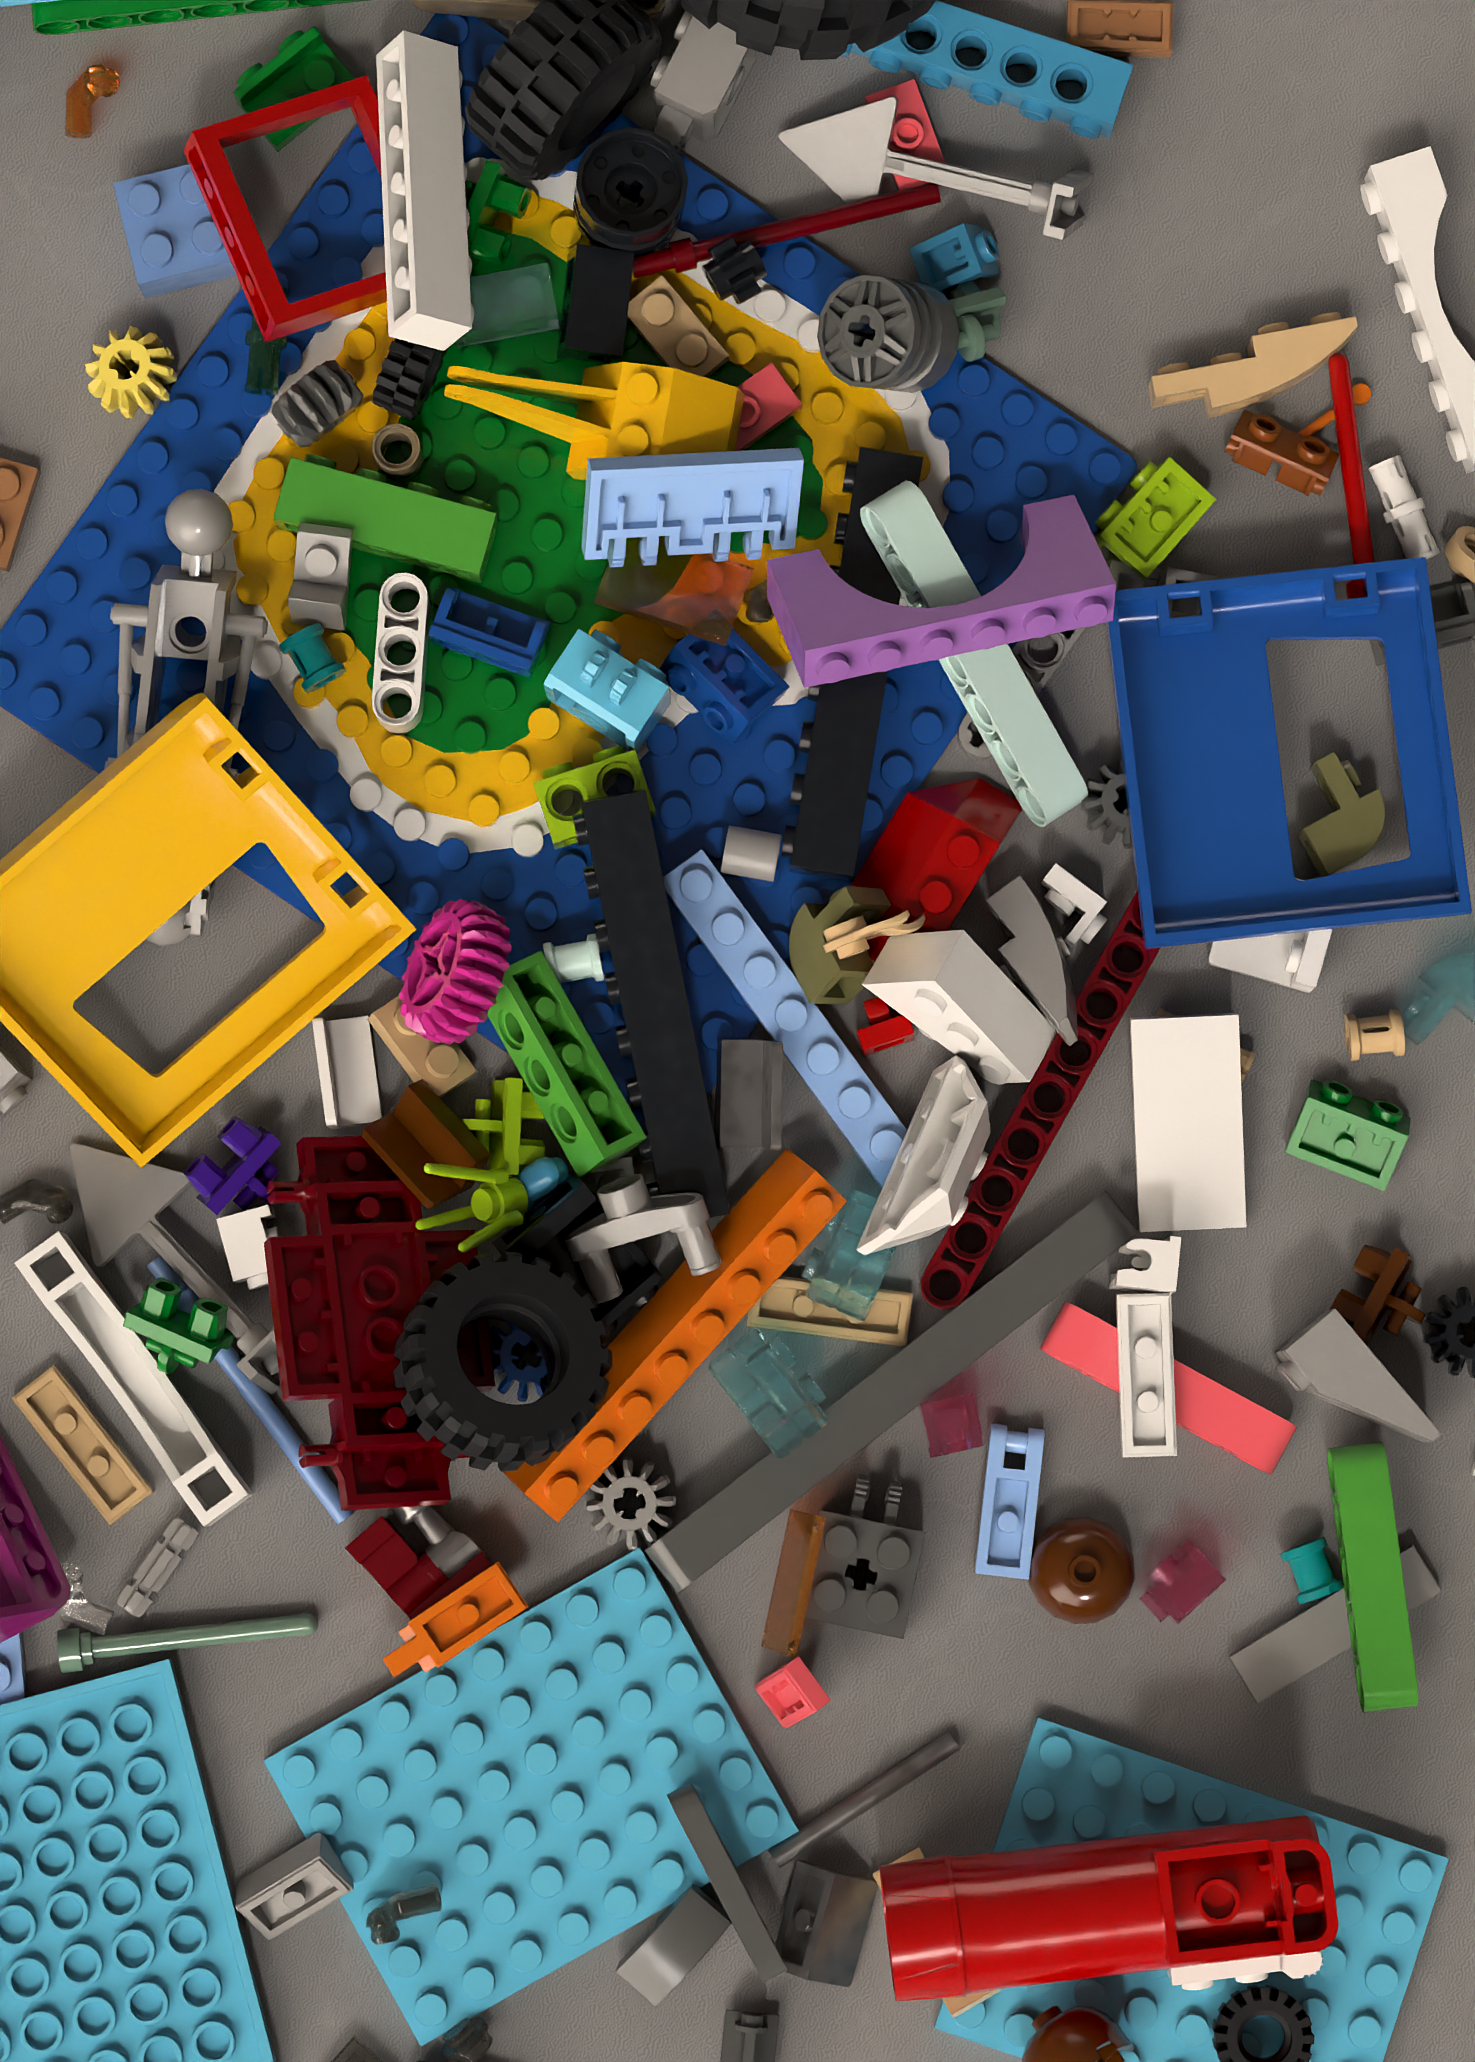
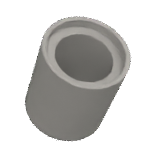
M729 825L721 873L774 882L782 835Z

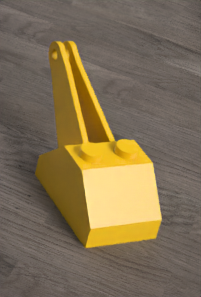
M618 362L585 368L582 385L499 375L461 366H450L448 368L447 377L469 385L578 404L576 418L494 392L467 386L450 384L446 385L444 390L446 397L475 405L571 443L566 472L573 479L586 480L588 458L735 451L745 396L738 387L680 369L630 362Z

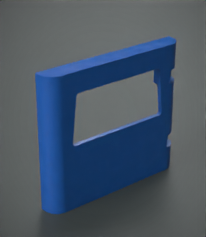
M1426 557L1115 591L1113 621L1106 622L1145 949L1471 914L1470 892ZM1363 579V598L1336 600L1334 582ZM1198 597V616L1170 618L1168 600ZM1272 640H1379L1382 642L1410 856L1407 859L1304 881L1295 878L1266 653L1267 642Z

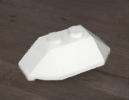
M958 1056L940 1065L931 1074L856 1248L858 1252L864 1255L930 1236L948 1225L953 1226L960 1220L967 1208L968 1198L964 1194L970 1180H974L979 1175L986 1163L988 1154L983 1149L991 1130L987 1101L965 1060Z

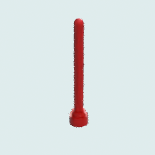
M1335 353L1328 360V369L1353 565L1373 563L1375 560L1350 365L1346 355ZM1363 579L1350 580V582L1345 584L1347 599L1364 597Z

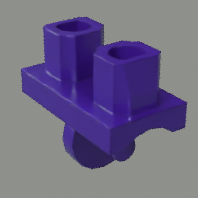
M235 1115L217 1136L235 1152V1155L221 1169L202 1153L195 1158L183 1173L194 1189L200 1193L196 1198L216 1215L221 1212L245 1184L244 1189L233 1200L243 1211L258 1196L271 1205L267 1199L270 1195L267 1194V1185L280 1172L268 1161L253 1176L282 1143L260 1126L257 1129Z

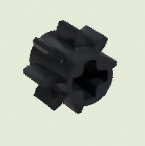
M730 237L708 249V253L713 260L703 265L702 270L720 301L733 296L738 305L762 292L757 281L766 277L767 271L749 240L737 246L734 239Z

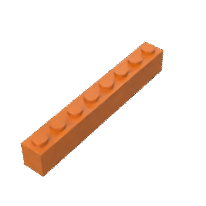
M786 1148L730 1210V1214H727L711 1231L722 1260L721 1265L710 1272L692 1275L687 1260H685L606 1348L612 1351V1368L604 1376L609 1381V1386L605 1398L596 1406L597 1412L586 1426L560 1452H553L546 1461L534 1466L524 1462L517 1470L502 1472L526 1496L556 1522H559L847 1203V1200L815 1169Z

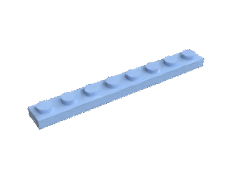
M701 849L663 877L666 894L771 1038L775 1041L783 1042L784 1056L873 1178L883 1188L907 1129L814 1003L808 1002L796 977Z

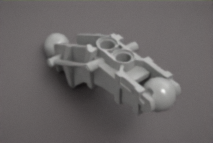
M203 488L187 490L179 494L167 508L165 516L166 532L172 543L181 551V566L162 565L151 584L149 606L115 603L114 607L111 608L110 618L113 620V624L120 625L117 758L159 723L158 716L167 657L208 661L204 694L222 714L224 712L228 678L236 674L230 703L232 705L229 721L238 730L256 637L264 638V634H267L268 621H266L264 616L230 613L231 591L237 582V571L213 569V553L220 550L229 540L233 528L232 515L228 505L218 494ZM189 616L198 618L204 623L207 633L202 636L190 635L182 627L181 619ZM133 626L146 627V632L133 641ZM133 667L135 673L141 674L136 724L129 731V705ZM232 756L224 765L237 777L240 774L238 769H231ZM109 757L108 761L105 762L104 770L117 758ZM211 882L146 940L166 946L177 944L189 936L201 937L205 921L209 919V907L214 898L215 882Z

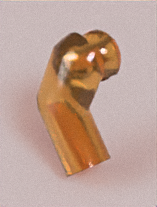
M102 64L88 66L68 88L66 93V136L71 138H88L92 136V105L101 95L110 97L117 93L120 86V77L117 71L112 68L105 69Z

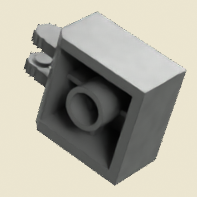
M858 1474L849 1516L818 1510L797 1617L904 1639L926 1532L895 1526L903 1483L891 1481L890 1486L886 1490L884 1499L885 1511L882 1523L862 1519L864 1505L868 1501L871 1484L869 1482L870 1476ZM858 1558L869 1560L868 1569L876 1572L873 1584L866 1582L865 1589L862 1590L854 1589L853 1579L845 1576L847 1566L849 1564L856 1566Z

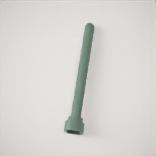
M304 1613L92 1637L91 1632L81 1633L80 1628L62 1629L57 1631L60 1669L62 1673L84 1671V1665L94 1664V1659L310 1635L317 1630L318 1620L313 1614Z

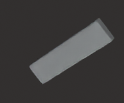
M1414 1545L1400 1552L1408 1612L1442 1592ZM1344 1588L1330 1594L1228 1656L1257 1704L1351 1648Z

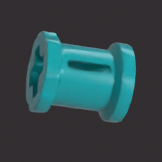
M321 623L303 628L279 645L281 652L289 654L304 680L301 685L307 693L324 687L346 672L344 665L341 662H336L322 638L324 629Z
M1325 1537L1311 1540L1279 1553L1282 1561L1289 1563L1297 1583L1299 1593L1296 1595L1298 1604L1324 1597L1344 1588L1342 1581L1334 1578L1326 1558L1324 1548L1328 1544Z

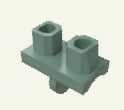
M969 281L956 285L950 292L948 301L955 310L960 332L957 349L966 361L971 362L984 356L986 341L1000 337V310L1006 302V295L999 287L982 291L974 281Z

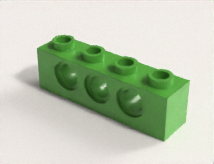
M539 951L509 965L510 967L505 971L502 980L504 986L499 989L496 996L497 1004L491 1005L488 1010V1017L580 1179L622 1158L647 1137L542 951Z

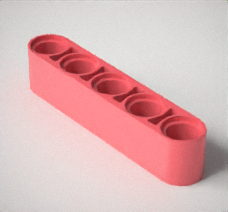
M1064 1302L1039 1349L1119 1393L1117 1328L1073 1304ZM1174 1359L1176 1425L1272 1475L1297 1427Z

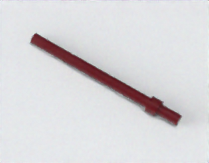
M929 183L692 242L690 237L669 242V248L634 256L632 274L634 278L671 269H675L676 273L697 269V263L712 259L708 249L730 237L734 239L737 246L749 240L754 248H759L941 202L937 184Z

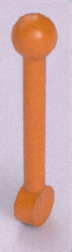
M1358 383L1352 387L1354 404L1356 406L1365 405L1371 397L1370 388L1363 383ZM1334 408L1327 411L1297 434L1304 437L1315 434L1335 419Z

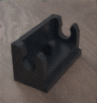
M576 244L568 254L557 358L611 363V358L621 359L623 357L634 252Z

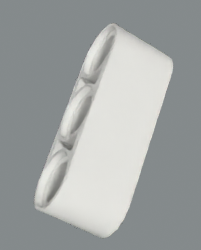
M406 572L397 573L389 577L382 585L380 591L372 689V707L379 723L389 732L397 734L407 733L414 729L422 718L431 612L430 597L424 583L417 576ZM402 589L416 591L420 595L416 608L406 613L394 610L391 607V601L396 592ZM400 641L410 642L416 647L415 657L411 662L398 666L387 660L388 650L393 644ZM394 694H404L412 700L411 710L402 718H390L383 712L385 701Z

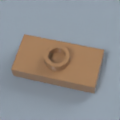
M1138 0L1067 1L1066 43L1105 56L1171 58L1173 2Z

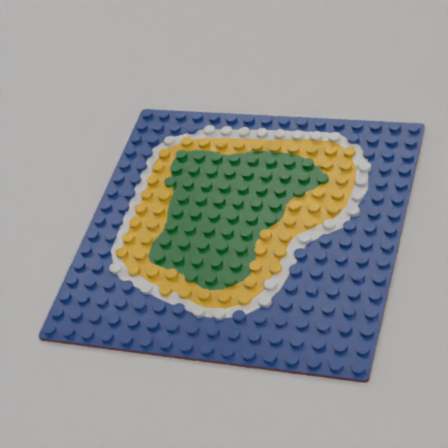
M435 13L420 35L458 47L459 70L462 73V86L460 89L461 116L465 121L462 138L463 158L467 166L466 180L477 184L485 162L488 160L500 164L509 178L526 186L532 194V198L525 215L521 219L499 212L493 227L510 233L513 238L511 250L504 264L479 260L477 268L472 267L470 274L471 303L474 306L472 329L448 347L447 353L443 357V365L436 376L435 385L432 386L427 401H424L423 409L417 414L415 420H410L372 403L373 391L377 385L376 380L383 368L381 367L384 358H387L392 341L395 340V338L388 336L387 302L265 343L244 291L241 288L170 389V401L163 400L1 629L0 707L98 774L104 770L105 762L108 761L109 757L117 758L120 625L113 624V620L110 618L111 608L114 607L115 603L149 606L151 584L162 565L181 566V551L169 539L165 525L167 508L173 499L187 490L201 488L218 494L231 511L233 528L226 544L220 550L213 553V569L237 571V582L231 591L230 613L264 616L266 621H268L267 634H264V638L256 637L238 731L417 929L377 964L404 982L401 976L407 970V957L411 956L415 947L414 940L420 938L423 933V925L426 922L432 921L433 913L438 908L443 909V906L448 901L456 902L459 899L470 902L472 900L487 906V908L494 910L495 913L505 918V926L510 928L508 942L511 944V952L507 956L509 965L539 951H542L544 955L543 943L551 942L554 947L586 941L587 935L595 933L593 921L603 919L599 898L589 900L583 868L593 866L589 845L578 847V843L555 850L533 783L543 780L541 772L548 768L568 762L572 763L573 769L594 763L592 755L620 745L548 700L544 682L578 629L590 636L594 629L616 641L621 646L619 652L623 655L622 657L636 665L639 659H643L659 669L672 648L716 611L790 687L776 703L748 726L736 742L731 744L721 734L714 732L706 724L703 715L684 696L677 694L669 686L671 704L637 754L656 811V817L651 818L662 875L663 877L702 849L793 973L789 957V936L797 912L804 903L829 904L830 897L836 891L845 886H852L853 882L790 872L791 858L781 857L786 825L797 827L800 806L790 804L795 773H806L809 755L799 752L803 722H814L817 701L807 700L809 687L804 688L767 599V560L819 549L829 566L830 564L840 566L844 545L833 543L838 513L849 514L852 494L842 492L847 460L858 462L860 447L923 457L918 488L926 497L979 594L983 596L1007 580L1017 569L1025 555L1021 544L1023 505L1075 495L1085 519L1094 534L1098 528L1094 524L1095 521L1114 500L1119 498L1137 470L1136 460L984 357L971 362L966 361L958 349L947 374L932 387L914 393L849 386L831 373L821 357L817 339L819 317L829 295L844 281L861 275L805 237H800L755 248L765 266L767 276L757 281L762 292L737 305L733 296L720 301L715 295L702 270V266L713 259L697 263V269L676 273L675 269L638 278H634L632 274L629 301L632 300L662 275L729 355V361L708 377L709 379L737 387L772 362L803 404L801 410L743 450L800 448L804 464L795 549L772 550L768 538L769 530H766L763 535L761 557L756 560H747V557H745L742 543L744 532H731L728 561L714 562L712 553L668 555L664 545L665 536H659L656 565L644 566L641 563L638 551L640 537L626 538V557L623 567H610L608 559L585 560L581 544L586 480L573 479L566 472L571 443L475 405L446 397L444 390L445 386L450 384L467 386L494 392L576 418L578 404L469 385L447 377L448 368L450 366H461L499 375L582 385L584 369L618 362L666 366L628 320L624 352L621 359L611 358V363H596L557 358L568 254L576 244L590 245L579 231L573 212L578 166L590 144L578 158L568 162L564 169L558 173H551L547 179L536 181L520 177L470 131L465 113L466 104L470 102L469 95L473 87L478 84L480 74L485 66L491 63L495 57V52L502 43H505L509 38L477 17ZM620 114L614 122H611L602 131L603 134L601 136L607 132L626 127L643 128ZM358 124L267 251L289 304L386 272L382 180ZM680 154L688 176V185L681 223L670 242L689 237L692 242L780 221ZM633 194L630 198L626 199L620 195L619 206L625 208L631 203L637 207L639 197ZM669 243L660 250L669 248ZM335 360L343 369H347L357 381L356 385L363 393L362 402L353 413L330 433L324 435L318 442H314L310 446L299 447L277 425L278 422L271 413L273 404L291 385L312 371L317 365H321L325 361ZM398 423L406 425L418 436L423 451V464L414 477L405 481H394L388 478L387 484L407 489L409 482L424 484L439 491L438 498L457 503L460 496L472 497L490 504L489 511L497 514L499 525L482 584L352 548L345 631L323 628L324 633L322 634V638L336 662H341L344 665L346 672L324 687L307 693L301 685L304 680L290 655L283 654L279 648V645L285 639L308 627L306 625L292 624L288 606V594L294 581L297 533L278 528L273 519L290 458L304 461L306 454H313L336 462L335 469L356 475L357 468H364L381 473L372 452V443L375 435L381 428L389 424ZM395 441L386 447L383 458L392 464L403 463L411 456L412 447L406 442ZM406 572L421 579L430 597L429 630L447 587L460 589L462 592L551 622L531 679L432 644L429 638L424 707L421 721L414 729L407 733L397 734L389 732L381 726L372 707L379 595L382 585L389 577L397 573ZM402 589L392 597L391 607L401 613L410 612L418 605L420 595L414 590ZM901 594L899 605L908 606ZM189 616L181 619L182 627L190 635L202 636L207 633L204 623L198 618ZM133 626V641L146 632V627ZM397 642L388 650L387 660L394 665H406L415 657L416 647L410 642ZM1017 642L1008 644L1011 650ZM167 657L158 716L159 722L188 698L205 692L208 661ZM939 660L894 668L887 673L853 881L906 794L918 791L957 734L963 718L968 713ZM133 667L129 705V731L136 724L141 674L135 673ZM236 674L229 677L227 682L223 715L228 720ZM394 694L385 701L383 712L390 718H402L411 710L412 700L407 695ZM237 751L233 755L231 769H238V772L241 774L251 765ZM614 774L605 781L603 790L608 796L633 791L634 782L625 774ZM573 790L562 791L555 797L553 809L562 816H572L580 811V801H583V798ZM729 825L782 835L774 882L721 873ZM256 843L232 864L324 928L322 920L265 843ZM345 872L333 883L343 896L359 886L348 872ZM667 895L706 1096H708L717 1083V1039H747L759 1020ZM610 951L599 952L603 974L614 972ZM591 977L561 983L566 996L630 1107L625 1079L635 1077L631 1056L624 1058L620 1056L615 1026L624 1025L621 1004L610 1005L605 977L604 981L596 982ZM487 1015V1020L484 1023L479 1022L476 1032L508 1053ZM642 1109L631 1110L642 1130H645Z

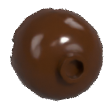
M1090 1517L1066 1518L1048 1527L1034 1542L1028 1584L1038 1603L1053 1617L1072 1624L1097 1623L1115 1614L1129 1598L1135 1580L1134 1556L1125 1538L1108 1523Z
M1056 2005L1043 2012L1032 2022L1031 2025L1036 2033L1025 2045L1022 2062H1124V2058L1118 2051L1132 2052L1134 2046L1108 2014L1094 2007L1076 2006L1062 2012L1059 2006Z

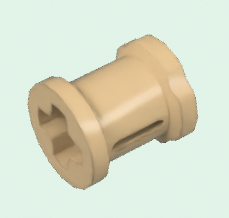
M1399 1008L1390 1009L1388 1015L1356 1018L1354 1013L1344 1015L1345 1043L1350 1061H1358L1361 1055L1393 1052L1395 1057L1404 1056L1405 1036Z

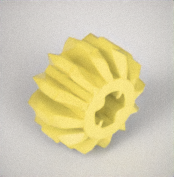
M130 325L125 338L122 339L116 331L109 330L108 339L111 344L106 348L102 345L93 344L92 351L99 360L85 364L87 374L94 378L88 384L90 393L95 398H102L101 406L109 413H113L120 408V412L125 418L133 419L138 406H140L146 414L153 415L154 406L151 401L156 397L160 400L170 401V394L163 385L177 381V373L173 368L168 367L174 361L173 353L168 347H161V339L153 332H149L143 337L137 327ZM134 366L139 367L136 374L131 370ZM128 372L132 377L124 379V374Z

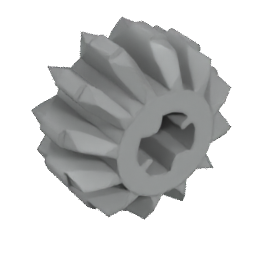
M627 1457L623 1459L622 1464L625 1477L618 1478L615 1469L610 1465L604 1471V1474L612 1482L609 1487H606L597 1480L590 1487L591 1490L604 1494L603 1501H586L584 1509L588 1511L603 1509L605 1516L594 1520L590 1524L591 1529L598 1531L609 1522L614 1525L606 1539V1543L611 1546L615 1545L618 1541L621 1530H627L628 1549L632 1550L636 1549L638 1544L637 1529H642L650 1543L658 1540L656 1532L648 1524L652 1519L661 1526L670 1527L672 1519L657 1513V1506L676 1505V1498L674 1496L657 1498L655 1491L666 1487L670 1483L669 1478L666 1475L662 1476L652 1485L646 1482L654 1468V1464L649 1461L643 1465L639 1478L633 1477V1459ZM625 1488H636L638 1490L636 1496L639 1497L643 1494L646 1501L645 1508H640L636 1511L635 1519H625L622 1517L625 1513L624 1510H621L619 1513L616 1511L615 1499L624 1497Z

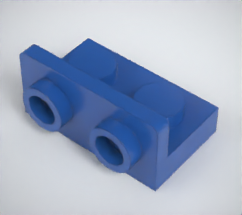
M716 611L679 641L659 668L667 676L666 681L671 689L677 694L684 696L703 715L706 724L714 732L721 734L731 744L736 742L748 726L776 703L790 687Z

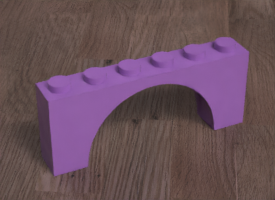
M1075 495L1023 505L1021 544L1025 555L1019 566L1007 580L994 590L981 597L957 605L933 608L908 607L884 602L868 596L841 579L827 564L819 549L767 560V599L804 688L835 683L844 679L876 672H885L894 668L940 660L949 656L990 649L995 646L1032 638H1041L1050 634L1082 627H1092L1097 624L1113 621L1116 582Z

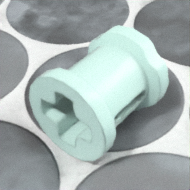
M596 933L587 935L586 941L554 947L551 942L543 943L545 958L560 985L561 983L591 977L596 982L604 981Z

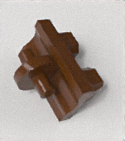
M1365 1244L1352 1270L1354 1273L1376 1283L1367 1300H1364L1341 1289L1329 1309H1336L1367 1346L1387 1309L1392 1312L1383 1329L1396 1336L1406 1319L1421 1324L1426 1316L1425 1313L1413 1306L1422 1290L1419 1286L1408 1281L1400 1297H1395L1412 1264V1261L1409 1260L1410 1255L1397 1248H1394L1391 1254L1383 1249Z

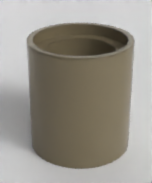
M398 423L389 424L381 428L375 435L372 443V452L378 469L382 474L394 481H405L414 477L419 472L423 464V451L418 436L410 427ZM395 441L406 442L412 447L411 456L400 464H392L383 458L386 447Z

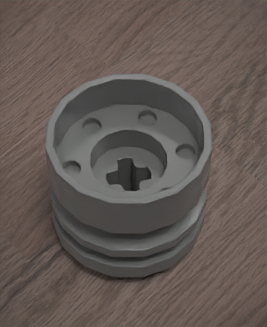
M861 275L844 281L829 295L820 313L817 339L821 357L831 373L849 386L914 393L932 387L947 374L957 354L960 332L955 310L945 295L931 285L922 282Z

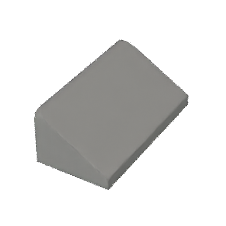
M319 1832L241 1879L237 1884L235 1908L270 1941L354 1890V1884L329 1841Z

